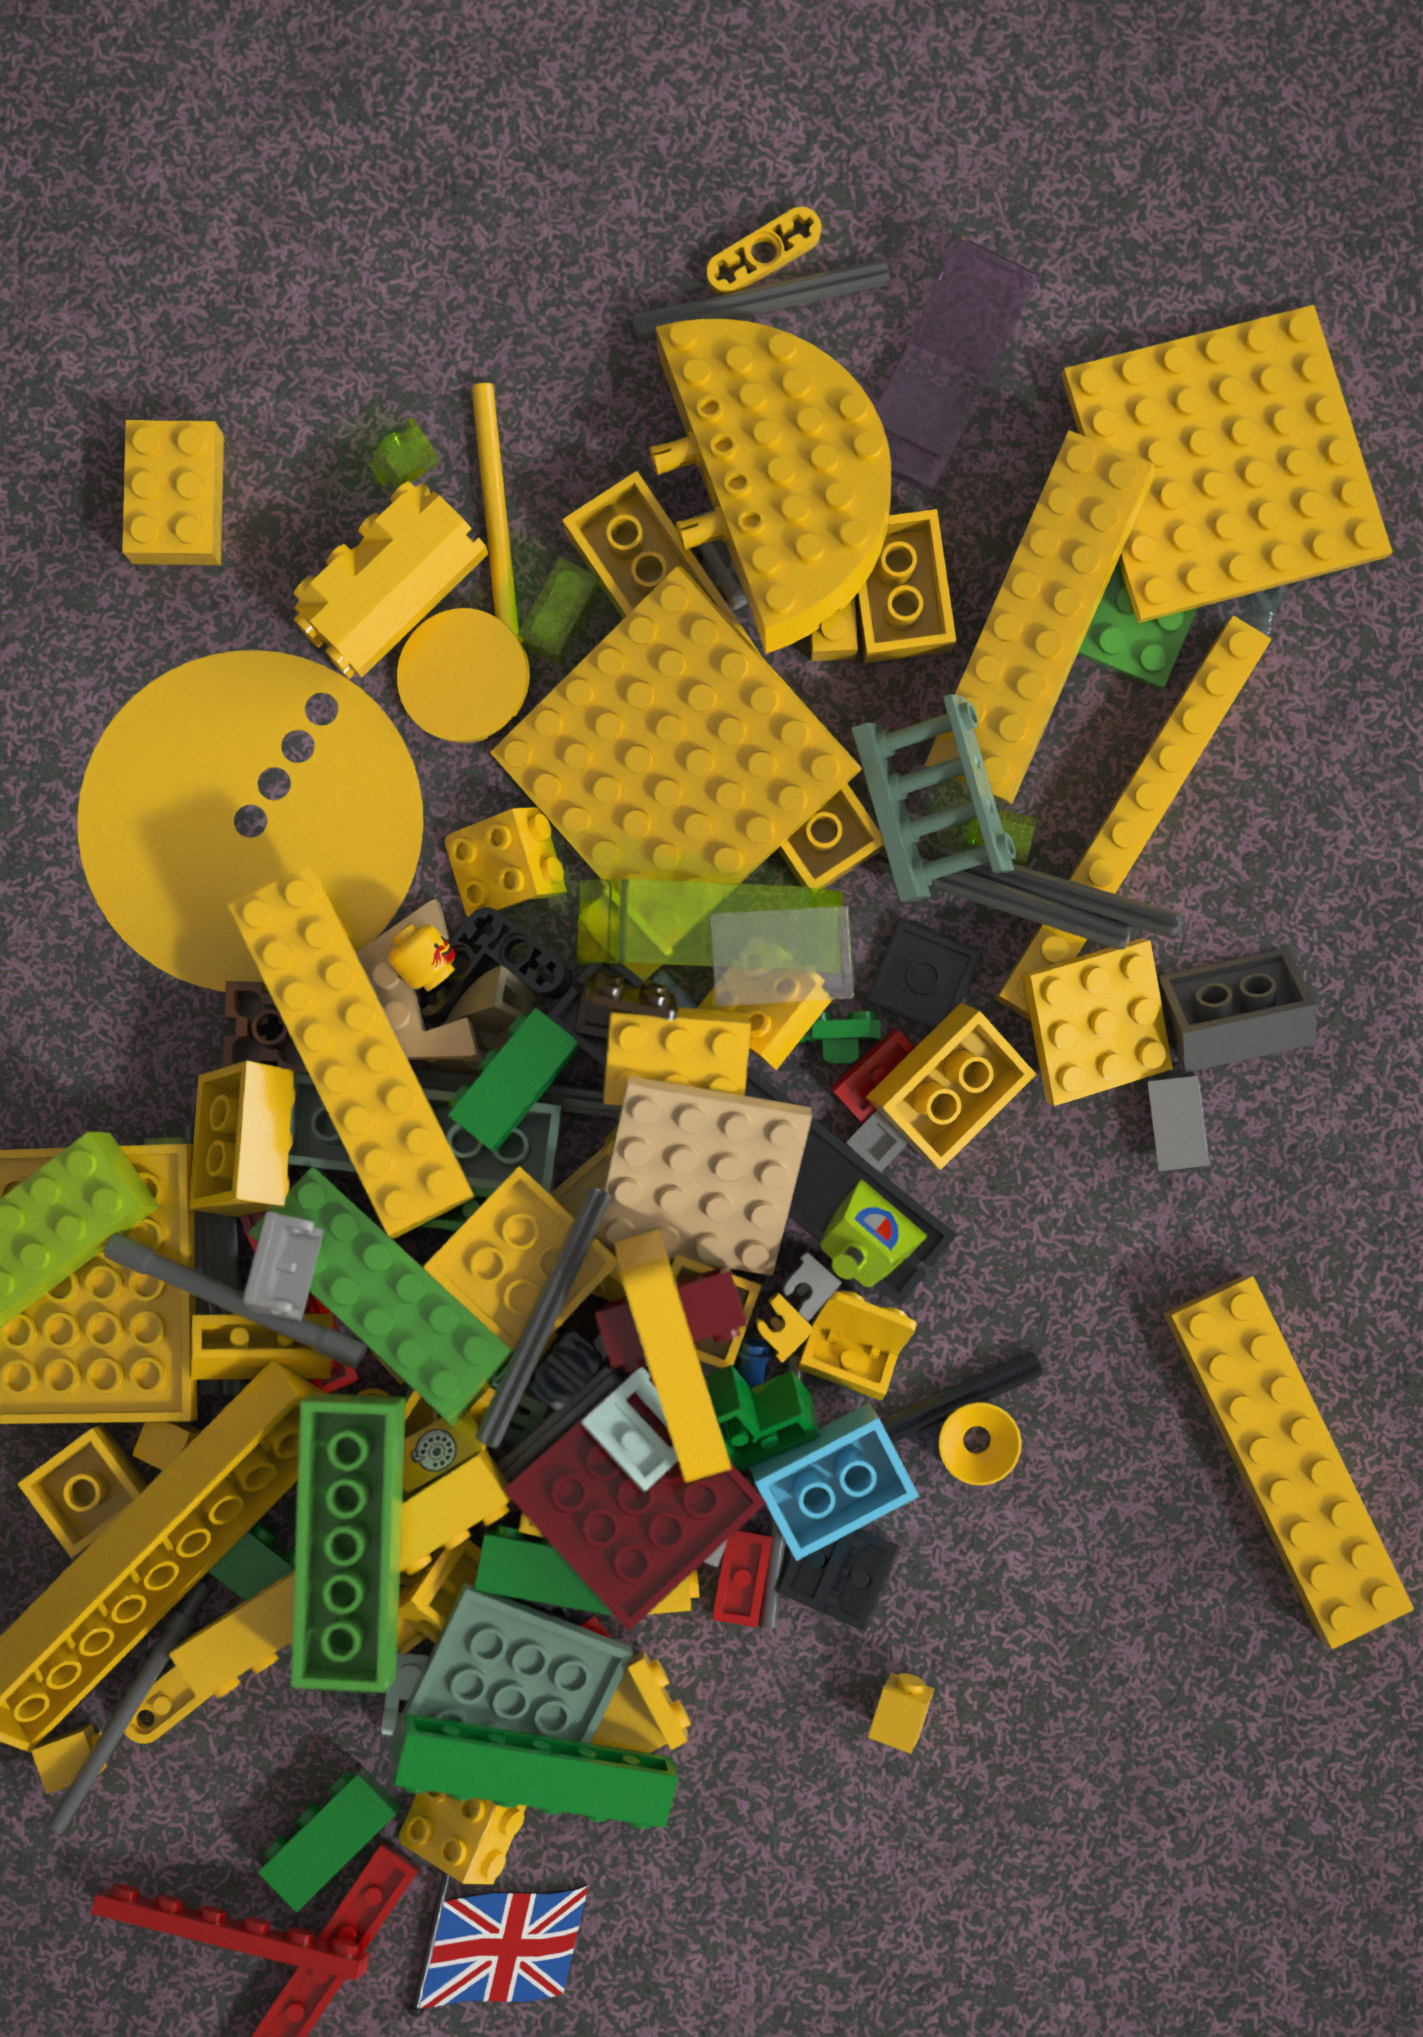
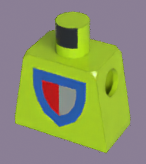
M861 1179L835 1209L820 1242V1246L833 1259L832 1267L839 1277L844 1279L855 1278L863 1286L870 1288L899 1268L928 1235Z

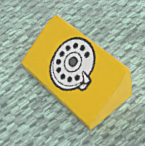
M470 1411L454 1427L441 1417L404 1439L402 1488L406 1494L487 1447V1445L476 1439L479 1427Z

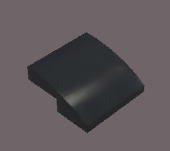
M858 1528L797 1561L793 1556L777 1593L866 1632L901 1547Z

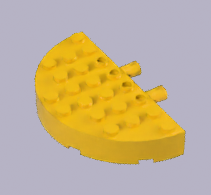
M696 319L656 326L658 356L687 437L649 447L651 460L657 475L692 464L699 467L714 512L676 522L679 539L683 541L681 542L683 550H688L707 542L723 539V542H726L766 654L789 646L819 629V624L830 617L836 610L840 612L860 591L881 554L888 529L891 500V459L882 422L862 387L845 368L813 344L793 334L762 324L731 319Z

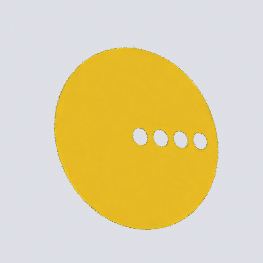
M262 650L231 651L192 660L168 671L140 690L116 714L93 750L84 774L77 814L78 843L81 862L93 896L106 919L120 937L140 956L164 972L199 987L225 992L226 981H253L265 984L227 904L310 864L316 871L355 952L357 953L374 941L398 911L416 872L422 845L423 802L415 766L403 738L381 707L360 687L328 667L303 657ZM316 693H327L337 702V716L327 725H316L306 716V702ZM294 730L307 732L314 741L312 756L301 763L289 761L283 755L281 749L282 740L285 735ZM271 767L283 769L289 775L291 781L289 792L279 800L265 798L258 789L260 774ZM245 805H256L266 814V828L256 837H244L235 829L234 816Z

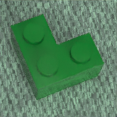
M732 1365L704 1376L729 1461L739 1472L821 1437L811 1394L793 1371L775 1376L769 1381L750 1388Z

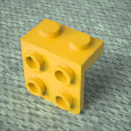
M538 807L510 809L450 833L445 838V846L467 917L482 907H491L500 911L529 899L549 898L567 892L563 879L564 870L561 862L557 859L551 839L550 823Z
M834 1291L812 1321L811 1326L815 1331L806 1339L797 1369L882 1401L886 1395L898 1354L914 1334L917 1323L907 1318V1315L899 1309L892 1307L881 1308L867 1303L863 1297L854 1292Z
M645 1650L631 1658L590 1743L651 1753L666 1744L673 1750L687 1742L688 1731L686 1727L691 1725L690 1719L679 1700L672 1702L664 1687L670 1683L658 1659L651 1662Z
M426 1791L425 1793L416 1794L399 1833V1841L403 1846L462 1884H493L505 1866V1855L514 1835L523 1824L524 1811L527 1806L517 1805L514 1808H505L494 1804L491 1800L472 1798L468 1801H460L449 1797L446 1793Z

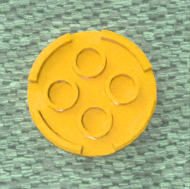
M471 608L446 610L424 621L407 640L401 652L397 668L398 691L408 715L426 732L454 743H473L489 738L488 736L505 726L513 716L516 717L525 701L530 680L528 657L515 633L495 616Z

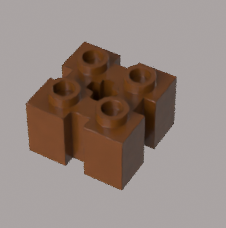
M226 981L225 1018L236 1024L235 1035H224L223 1068L250 1061L294 1070V1073L310 1075L266 984L253 981ZM279 1020L278 1024L283 1027V1032L277 1036V1039L272 1040L271 1037L265 1035V1029L273 1028L274 1021Z

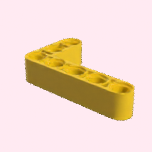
M659 1228L614 1242L624 1287L686 1483L731 1469Z

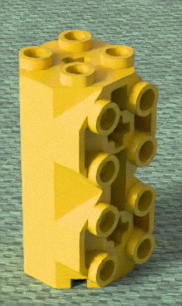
M410 481L402 484L391 496L390 501L392 504L380 515L377 512L373 513L361 524L358 532L364 538L360 544L353 549H350L346 544L337 547L326 560L328 566L316 578L313 575L305 578L293 593L299 599L294 607L298 615L293 620L316 647L319 648L323 643L328 646L325 652L331 658L334 665L349 679L355 673L362 678L488 555L486 545L480 538L473 542L466 535L472 529L467 522L435 491L430 493L428 486L424 483L416 487Z

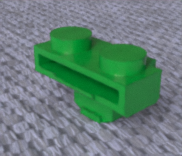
M872 1011L849 1012L848 1020H830V1013L822 1012L798 1044L822 1042V1061L831 1065H849L859 1059L858 1041L874 1040V1043L881 1041V1021L875 1020V1013Z

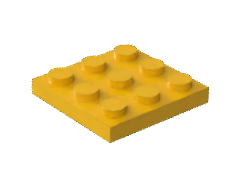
M1140 938L1128 942L1124 950L1110 947L1022 973L1046 1103L1057 1106L1173 1069L1150 940Z
M519 1166L423 1268L514 1353L575 1218ZM595 1237L550 1335L618 1264V1259Z

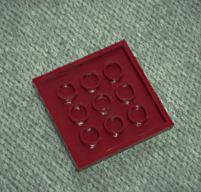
M650 1374L651 1378L649 1381L656 1388L653 1376ZM636 1393L631 1395L626 1400L629 1405L664 1443L671 1448L674 1444L669 1429ZM609 1394L504 1489V1492L629 1632L767 1502L731 1462V1469L686 1483L678 1460L643 1493L580 1424L581 1421L610 1396Z

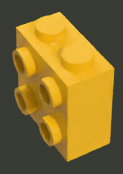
M752 938L698 1006V1009L748 1013L751 1022L749 1050L777 1070L832 999L821 988L825 981L816 972L806 965H803L800 970L789 964L793 958L777 944L771 942L768 947H765Z

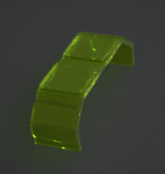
M644 879L580 880L576 963H580V965H587L588 963H645L785 969L825 973V975L840 974L843 892L777 885Z

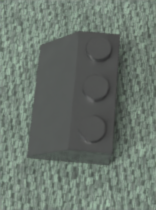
M1288 948L1158 976L1173 1047L1185 1073L1316 1044V1004Z

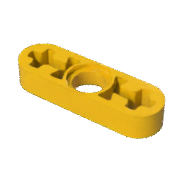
M807 207L793 208L718 253L709 261L707 266L708 286L717 295L742 291L809 251L818 243L820 238L821 221L819 216ZM798 220L802 225L810 223L809 237L804 239L801 234L794 235L787 241V246L790 249L785 251L781 238L775 232L780 230L783 239L793 232L794 221ZM759 242H768L774 246L777 254L772 261L760 263L752 257L751 250L753 246ZM743 253L746 265L753 272L748 274L746 267L743 266L735 271L733 283L729 284L726 279L718 281L716 278L719 276V267L724 265L727 270L740 265L738 254Z

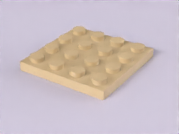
M628 1076L603 1190L611 1195V1201L594 1237L605 1248L615 1249L614 1242L659 1228L667 1256L670 1259H674L676 1254L706 1265L722 1267L729 1264L730 1269L773 1276L812 1119L811 1108Z

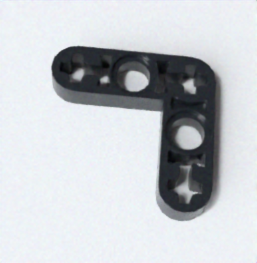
M482 907L475 910L448 943L455 951V959L461 955H469L470 965L463 974L453 975L451 973L446 978L453 984L450 989L441 982L430 991H427L424 987L415 989L422 1017L430 1022L439 1023L447 1019L460 997L482 976L493 960L508 969L513 975L546 999H558L564 996L572 985L573 974L565 962L497 910L491 907ZM486 924L491 925L495 929L490 936L482 931ZM471 941L481 948L479 952H476L469 946ZM527 943L529 949L526 958L519 963H510L509 955L512 948L516 944ZM539 963L557 976L552 984L534 971ZM431 994L439 999L435 1007L427 1001Z

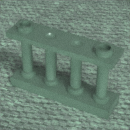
M955 694L943 696L947 709L946 714L890 733L888 730H884L882 724L869 722L852 728L900 902H915L931 897L928 886L932 884V880L990 862L993 873L1014 871L1012 859L1016 857L1015 847L1010 835L1003 832L974 728L978 727V717L974 706L970 701L966 702L964 696ZM953 731L960 757L903 776L900 773H896L892 756L895 755V750ZM965 774L972 801L917 819L908 816L904 799L907 798V793ZM976 818L978 819L984 845L927 863L925 860L920 859L916 842L920 840V836Z

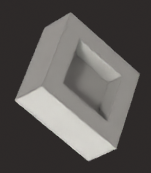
M876 1111L846 1142V1145L881 1173L909 1142Z

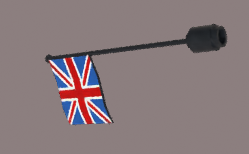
M443 1871L413 2002L407 2005L408 2013L413 2017H419L424 2013L425 2008L465 2001L528 2002L563 1994L588 1884L555 1892L491 1891L446 1899L451 1876Z

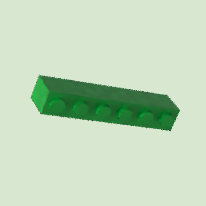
M404 1713L392 1761L394 1785L401 1786L402 1789L411 1793L421 1794L426 1791L446 1793L449 1797L460 1801L478 1798L491 1800L494 1804L505 1808H514L517 1805L535 1807L539 1811L550 1815H559L562 1812L580 1814L590 1821L618 1820L639 1829H648L651 1826L666 1828L679 1779L671 1756Z

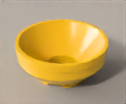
M972 1402L956 1408L948 1415L939 1433L938 1448L945 1467L954 1477L971 1485L983 1486L993 1484L1005 1478L1013 1470L1021 1453L1022 1441L1015 1421L1005 1410L988 1402ZM975 1426L985 1428L990 1435L989 1445L985 1450L978 1453L966 1449L963 1442L966 1431Z

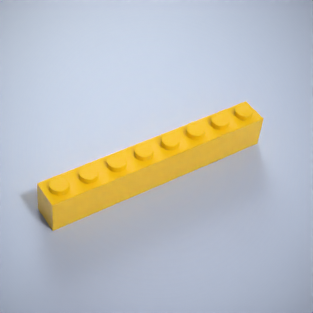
M486 1448L453 1466L402 1499L400 1572L404 1569L408 1575L417 1572L432 1560L429 1553L441 1545H444L448 1551L471 1535L467 1530L469 1527L480 1520H483L487 1526L509 1511L506 1504L511 1499L504 1492L509 1483ZM295 1569L179 1643L169 1654L199 1701L211 1693H214L217 1699L224 1696L241 1683L237 1678L239 1675L250 1668L257 1674L279 1659L275 1652L289 1643L293 1648Z

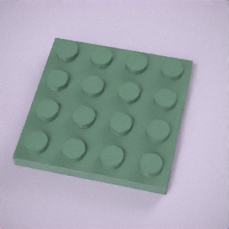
M464 1582L446 1620L445 1627L440 1632L387 1744L388 1752L392 1754L395 1752L404 1713L590 1743L633 1656L631 1646L500 1595L474 1590V1585Z

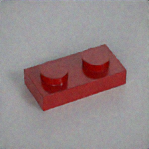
M893 1028L829 1089L857 1121L864 1123L877 1110L867 1100L866 1096L914 1049V1046L900 1030Z
M738 1529L728 1539L722 1555L712 1620L757 1627L772 1543L771 1535Z

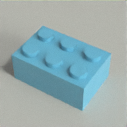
M870 1403L820 1428V1438L749 1468L796 1561L919 1497L879 1417Z

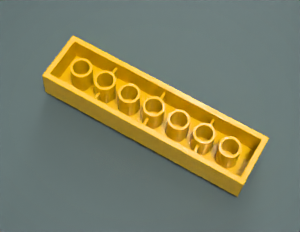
M1070 430L1066 435L955 695L964 696L966 702L970 701L975 708L978 717V727L974 728L993 797L1011 805L1014 802L1155 476L1152 462ZM953 731L936 737L924 765L926 768L960 757ZM965 774L951 779L968 786Z
M310 864L227 904L387 1235L394 1239L475 1199L476 1197L312 865Z
M1242 1275L1163 1313L1320 1641L1329 1648L1334 1649L1413 1611V1605L1254 1276Z

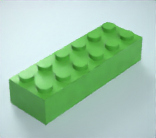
M313 1166L288 1191L285 1198V1206L269 1211L279 1215L307 1220L314 1223L313 1227L323 1229L324 1235L309 1292L452 1427L504 1374L513 1355L512 1350ZM265 1216L248 1232L257 1243H259Z
M312 1393L301 1401L291 1688L387 1692L396 1679L406 1397Z

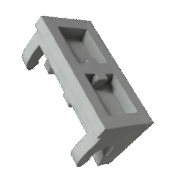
M1199 1076L1148 1081L1158 1171L1209 1166Z
M269 1211L266 1212L243 1299L244 1304L251 1311L297 1321L302 1320L324 1235L323 1229L313 1227L314 1223L307 1220L279 1215Z
M804 1251L798 1257L801 1262L784 1280L782 1292L785 1295L791 1294L799 1283H802L797 1288L799 1295H804L809 1290L807 1296L801 1299L796 1308V1311L809 1321L841 1285V1282L809 1253Z

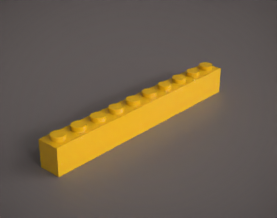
M1234 615L1224 625L1068 880L1113 894L1117 892L1271 641L1270 637ZM1040 924L994 999L1031 1022L1022 973L1076 958L1087 939Z

